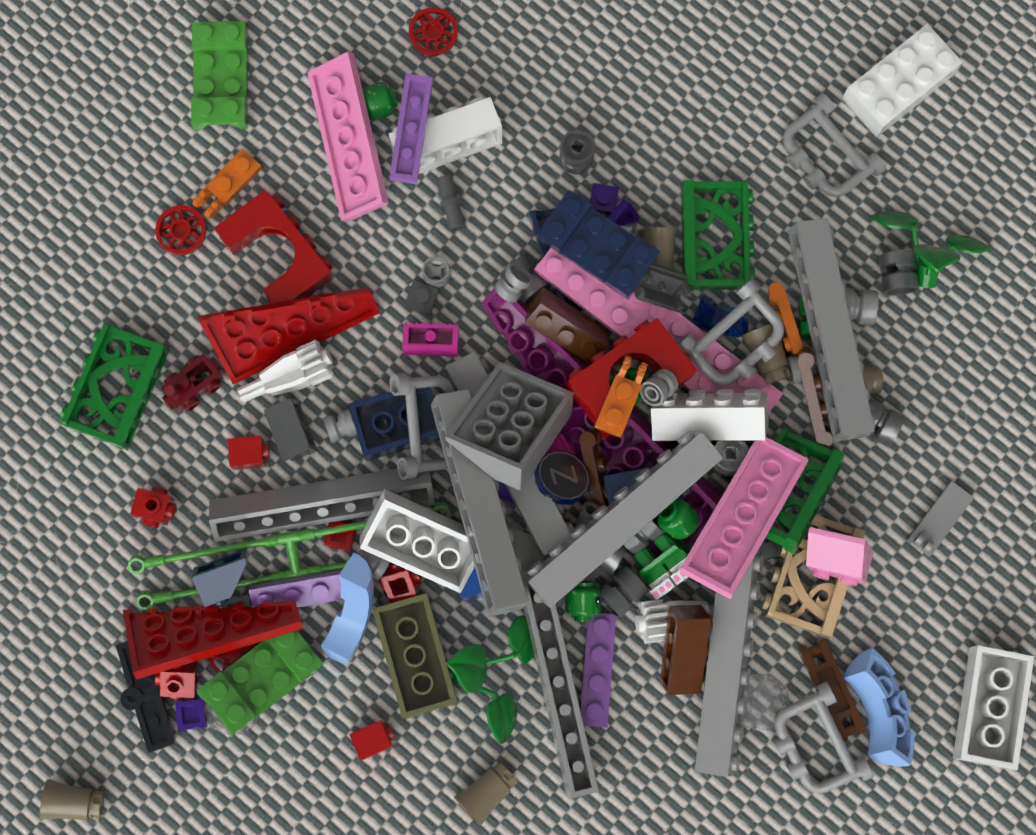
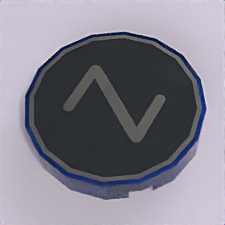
M556 450L547 453L541 459L534 472L535 483L539 491L545 497L547 495L552 498V501L557 504L569 505L578 502L588 491L590 485V475L585 464L576 455L567 451Z

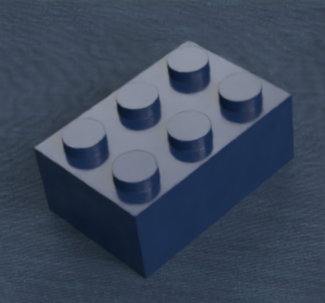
M431 387L417 388L416 397L421 445L439 441L440 438L431 409V403L434 400ZM390 391L349 403L361 450L366 461L410 449L405 395L394 396Z

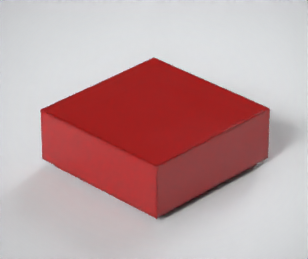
M346 521L330 522L328 524V527L346 525L351 523ZM356 530L326 535L323 545L351 552Z

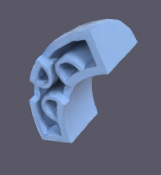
M353 553L338 575L341 582L340 598L345 600L342 613L340 612L335 616L330 631L321 645L329 658L343 664H349L355 655L366 632L373 607V575L367 561L356 553Z
M871 648L859 654L848 666L843 676V679L848 682L859 696L867 714L870 729V744L867 756L877 762L890 766H910L914 752L915 733L910 731L908 713L912 711L905 690L900 691L893 677L896 673L875 649Z

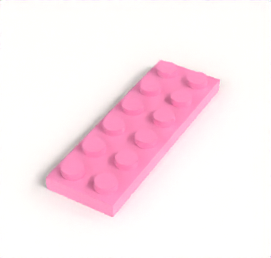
M345 52L307 73L341 221L349 222L389 204L355 55L351 52Z
M767 437L765 440H755L682 564L680 572L731 600L809 459Z

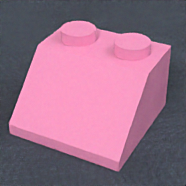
M810 527L806 566L813 572V576L829 580L830 576L841 578V583L857 586L858 582L866 584L874 551L866 539Z

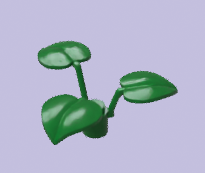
M882 211L869 216L868 219H873L889 228L909 229L912 232L918 285L923 288H935L939 271L960 260V254L953 250L974 254L990 252L993 247L986 245L982 241L965 235L947 237L946 243L950 244L947 248L918 244L917 228L915 226L919 222L918 219L900 211Z
M525 615L516 617L510 625L508 640L513 650L512 653L487 660L486 652L481 645L470 644L459 650L446 662L447 666L453 671L455 684L461 685L468 693L481 691L492 696L493 700L487 705V721L491 732L500 744L507 741L515 727L517 706L510 694L503 693L499 697L497 692L482 686L487 678L485 666L510 660L517 656L521 663H528L533 659L535 655Z

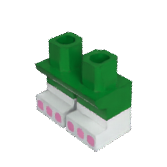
M667 532L654 541L662 552L659 557L654 555L649 546L634 556L641 568L637 574L649 584L652 589L650 593L655 600L660 599L688 578V576L680 572V568L691 549L684 540L677 542Z

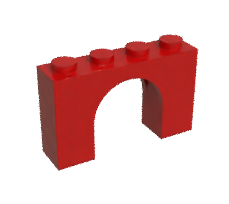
M265 189L215 226L214 230L233 256L264 235L275 234L288 239L295 248L293 263L287 272L262 291L270 303L310 297L333 279L330 271L333 269V266L324 255L321 257L317 255L314 251L317 246L308 235L305 237L301 235L298 231L301 226L293 215L290 214L287 217L282 211V208L285 206L276 194L271 196Z
M658 318L652 322L648 320L643 321L634 329L636 333L631 337L622 336L613 343L614 349L607 354L601 351L590 360L592 363L585 369L579 367L568 375L570 380H568L566 385L567 390L574 393L573 398L594 426L610 389V370L619 362L624 361L626 355L632 357L631 360H639L648 364L655 372L660 369L672 372L677 378L678 388L690 380L698 371ZM597 429L605 440L612 436V434Z

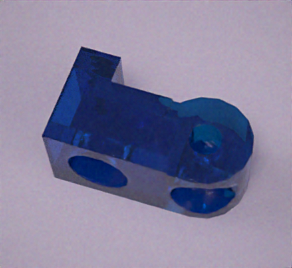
M702 296L692 321L701 330L709 332L735 307L723 309L712 298ZM743 315L722 335L733 338L743 336L749 327L748 320Z

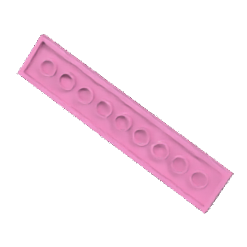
M552 248L549 249L533 270L620 338L624 335L627 338L631 337L636 333L634 329L645 320L652 322L656 318L659 319L677 344L689 333L697 341L706 334L679 312L638 300L634 292L629 300L625 299ZM716 341L701 353L720 374L729 373L741 361ZM685 353L698 370L690 380L682 385L688 391L701 389L705 390L706 393H717L721 389L733 390V393H744L748 389H759L761 393H768V414L783 395L772 384L766 385L764 378L756 372L745 381L740 377L729 385L715 384Z

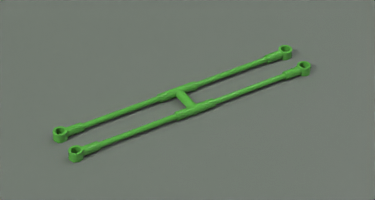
M438 502L434 507L428 508L435 512L439 508H444L446 513L443 516L449 517L450 515L449 506L444 502ZM368 521L317 530L311 528L265 536L264 539L167 556L164 554L150 557L133 555L129 560L128 569L131 573L139 574L145 568L166 565L167 562L246 548L271 547L285 544L290 570L272 572L271 575L239 580L236 588L342 570L347 562L325 566L319 564L301 567L296 542L312 540L317 536L363 529ZM139 561L142 566L134 567L132 562ZM196 588L159 593L142 591L137 597L136 604L140 609L147 610L154 604L170 602L176 598L199 594ZM146 597L150 602L143 603L141 598Z

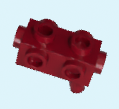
M204 353L201 356L196 355L186 362V367L179 373L174 372L164 380V385L160 387L165 393L162 399L171 410L177 408L180 412L185 409L189 412L200 404L199 398L206 392L209 395L213 394L222 386L220 381L224 378L220 372L224 369L214 357L209 360ZM202 373H209L210 376L202 381L200 379Z

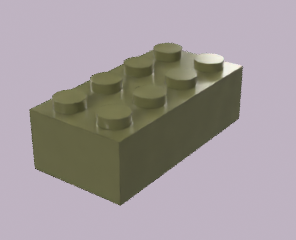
M427 593L373 608L374 618L402 719H409L457 705L456 693L449 668L446 664L447 661Z

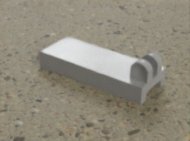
M953 481L949 482L906 541L923 551L927 557L932 556L974 497Z

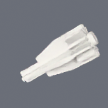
M317 340L296 348L297 351L282 356L259 373V379L237 388L241 401L245 403L265 393H270L271 396L300 390L332 378L331 364H333V360L329 351L324 349L323 346L321 347Z
M663 599L639 602V608H637L639 615L635 616V626L637 631L641 632V639H644V644L665 641L669 606L702 605L707 614L713 619L714 605L709 606L707 601L684 600L663 603Z

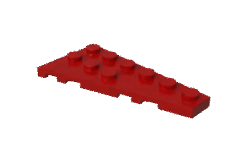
M368 287L199 315L197 318L234 385L264 370L282 356L297 351L296 348L314 340L320 343L380 314L371 292Z
M295 601L261 603L258 607H244V604H233V608H219V606L213 605L206 607L187 606L175 607L172 611L160 612L157 608H149L146 612L133 613L132 609L122 610L132 668L136 680L303 629Z

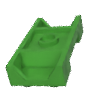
M192 22L194 63L191 124L194 130H201L207 125H232L240 129H248V28L246 22Z
M294 631L262 641L223 672H219L197 690V694L212 708L222 721L228 734L233 737L319 670L323 662L300 633Z

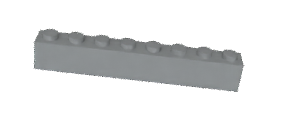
M828 218L796 222L788 230L833 441L863 438L875 432L876 421L869 407L870 394L863 380L864 367L857 353L858 340L851 326L852 313L845 299L846 285L844 280L841 279L839 272L840 258L835 253L833 245L834 232L832 227H829Z
M475 352L445 366L456 391L468 389L471 398H474L487 380V374L491 373L485 359L479 360ZM535 468L521 491L506 484L505 486L545 561L550 556L548 552L560 542L564 544L572 537L570 533L574 528L570 522L565 524L561 516L565 512L558 498L552 499L549 491L544 487L540 479L538 470Z
M468 389L437 394L431 403V409L488 617L521 610L528 603L529 590L526 583L522 582L520 575L522 569L519 557L515 556L513 550L514 537L512 531L506 525V508L499 500L498 481L445 440V436L473 398L470 397Z
M688 431L677 441L679 445L672 451L668 449L660 454L656 459L658 463L650 470L645 468L635 477L636 482L632 486L621 488L613 496L615 500L607 507L606 505L599 507L592 514L593 519L586 525L582 523L570 533L572 537L567 542L556 544L548 552L550 556L542 563L537 561L527 570L528 575L524 580L545 605L551 608L723 459L703 432L694 431L692 433Z
M396 468L209 500V523L214 541L219 542L371 516L384 489L423 507L435 505L430 471L417 473L415 479L402 480Z
M760 549L731 600L717 592L715 593L712 619L713 629L710 636L695 772L730 777L740 767L741 757L740 754H737L738 742H742L744 726L740 725L741 714H745L747 708V697H743L745 685L748 686L750 681V669L747 668L748 657L752 656L754 642L750 640L751 628L754 629L757 622V612L753 610L754 601L758 600L760 595V584L757 583L758 572H761L763 568V555H760Z
M527 571L520 572L522 582L526 583L529 590L528 603L524 606V612L566 795L572 799L599 792L556 604L551 608L545 605L524 580L528 575Z

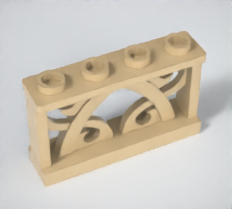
M818 515L815 516L811 525L821 530L827 531L828 529L862 539L866 532ZM802 540L799 547L803 550L793 556V553L784 550L785 547L781 546L779 553L783 559L780 568L775 566L770 582L774 583L771 594L766 593L762 604V609L766 610L764 617L817 634L826 639L831 638L848 585L841 583V578L834 577L833 584H819L807 594L801 584L796 567L807 559L808 541ZM787 574L791 586L783 587V583ZM823 590L826 592L827 600L825 602L820 601L819 596L815 602L812 600L818 591ZM787 594L790 596L791 601L788 606L795 604L798 599L802 605L794 613H785L779 606V600L782 595ZM807 609L811 614L820 619L821 623L818 626L798 619V617Z

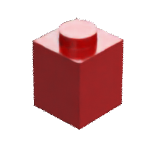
M261 436L227 439L229 466L233 470L266 467V459H270L269 443H265Z
M382 720L349 734L360 761L392 748L393 744L391 741L396 739L390 724L384 725Z

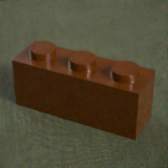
M542 288L527 306L526 324L589 365L592 364L590 360L595 355L608 348L609 330L545 288Z
M702 605L669 606L660 682L668 695L701 693L702 682H705L706 678L704 665L705 658L708 657L709 653L708 636L713 629L712 618L707 614Z

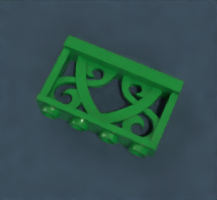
M683 180L681 185L682 273L687 275L686 280L691 291L738 290L752 277L755 280V267H750V257L754 256V241L749 240V231H753L754 225L753 214H749V205H752L753 190L748 189V180L699 182ZM694 193H715L711 202L694 196ZM725 193H732L738 198V206L730 208L728 205L730 199H728L720 207L717 205L719 198ZM706 212L710 213L705 223L697 221L696 216L698 214H702L705 218ZM739 214H740V225H739L738 222L733 218V217L738 216ZM714 217L722 221L734 236L726 248L718 255L715 254L714 249L708 242L695 238V233L706 230L712 224ZM741 244V256L733 254ZM700 248L706 249L711 259L707 260L706 254L704 257H699L697 250ZM723 263L724 268L728 272H732L730 264L737 263L740 267V274L734 279H728L721 273L719 266ZM710 270H714L717 279H696V275Z
M104 323L102 328L97 329L93 337L94 346L91 353H88L83 360L82 368L84 370L80 379L77 378L73 383L71 389L73 395L69 404H65L60 416L62 419L61 424L66 428L128 451L169 354V350L161 343L150 341ZM118 339L124 342L126 346V355L124 357H121V352L117 347L114 354L107 353V347L111 341ZM132 343L149 349V355H132ZM103 359L106 363L100 366L101 361ZM130 366H133V373L137 370L141 372L138 379L133 380L130 378ZM123 368L124 379L134 391L131 396L123 395L116 397L106 405L100 391L99 380L107 374ZM90 391L91 398H86ZM119 403L126 405L124 413H119L118 408L115 409L114 413L111 412ZM84 406L90 408V412L85 415L86 417L94 416L98 411L101 414L96 421L90 424H83L78 416L81 408ZM106 420L117 431L115 436H111L96 430V428Z
M783 427L780 434H774L771 440L786 448L792 447L799 450L801 455L806 458L810 455L826 462L825 464L808 461L798 480L801 490L808 495V498H792L787 500L776 518V521L789 533L771 527L766 536V539L785 547L784 550L795 554L842 468L845 453L834 449V451ZM804 473H808L807 479L814 478L816 482L814 484L805 483ZM790 506H796L799 508V513L793 514L790 512V509L785 513L784 510Z

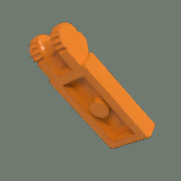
M241 148L205 186V189L199 192L192 204L199 208L213 195L217 200L211 203L204 215L209 219L214 217L262 170V166Z
M776 281L771 283L768 288L769 303L777 308L778 311L775 312L784 323L785 336L782 338L786 353L791 352L792 356L798 357V352L803 348V344L784 287L780 282Z
M627 355L618 375L616 374L594 426L621 438L642 387V379L648 367V364L642 362L638 367L634 381L624 378L632 363V357Z

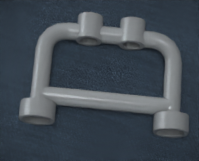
M824 93L814 98V106L792 122L784 131L783 144L790 153L786 159L793 169L797 170L800 166L807 173L803 179L812 190L819 187L826 195L840 197L850 192L871 174L878 176L886 170L884 161L876 153H872L866 159H863L831 122L827 115L835 107ZM813 119L821 125L859 170L840 186H832L826 180L824 173L812 164L806 152L794 142V135Z
M753 277L736 291L743 301L699 341L689 333L678 343L682 351L715 384L729 385L740 377L744 381L757 371L753 365L760 359L764 362L770 360L777 353L774 347L783 338L784 323L774 309L758 293L757 289L760 285ZM755 305L772 324L773 333L746 358L741 360L729 373H718L701 353Z
M396 373L390 377V390L394 396L405 395L411 457H403L398 460L397 469L402 480L415 479L419 472L448 468L445 458L422 461L416 397L417 388L440 387L444 393L455 392L450 380L443 376L408 378L406 373Z
M827 681L817 685L818 692L779 711L774 725L779 737L774 742L780 755L787 753L791 761L786 766L792 779L796 780L799 778L806 789L819 794L829 792L859 777H862L863 781L874 777L865 756L853 760L827 706L837 702ZM811 707H815L846 771L822 782H816L811 778L786 727V722L790 717Z

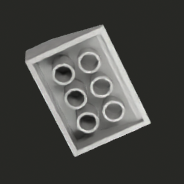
M499 362L447 433L445 440L492 478L521 491L572 415L574 393Z

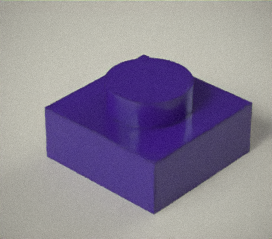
M593 183L590 197L591 207L601 214L610 215L616 208L619 187Z
M622 199L608 219L627 232H630L639 221L640 216L630 202Z
M203 699L175 702L178 731L208 727L206 702Z

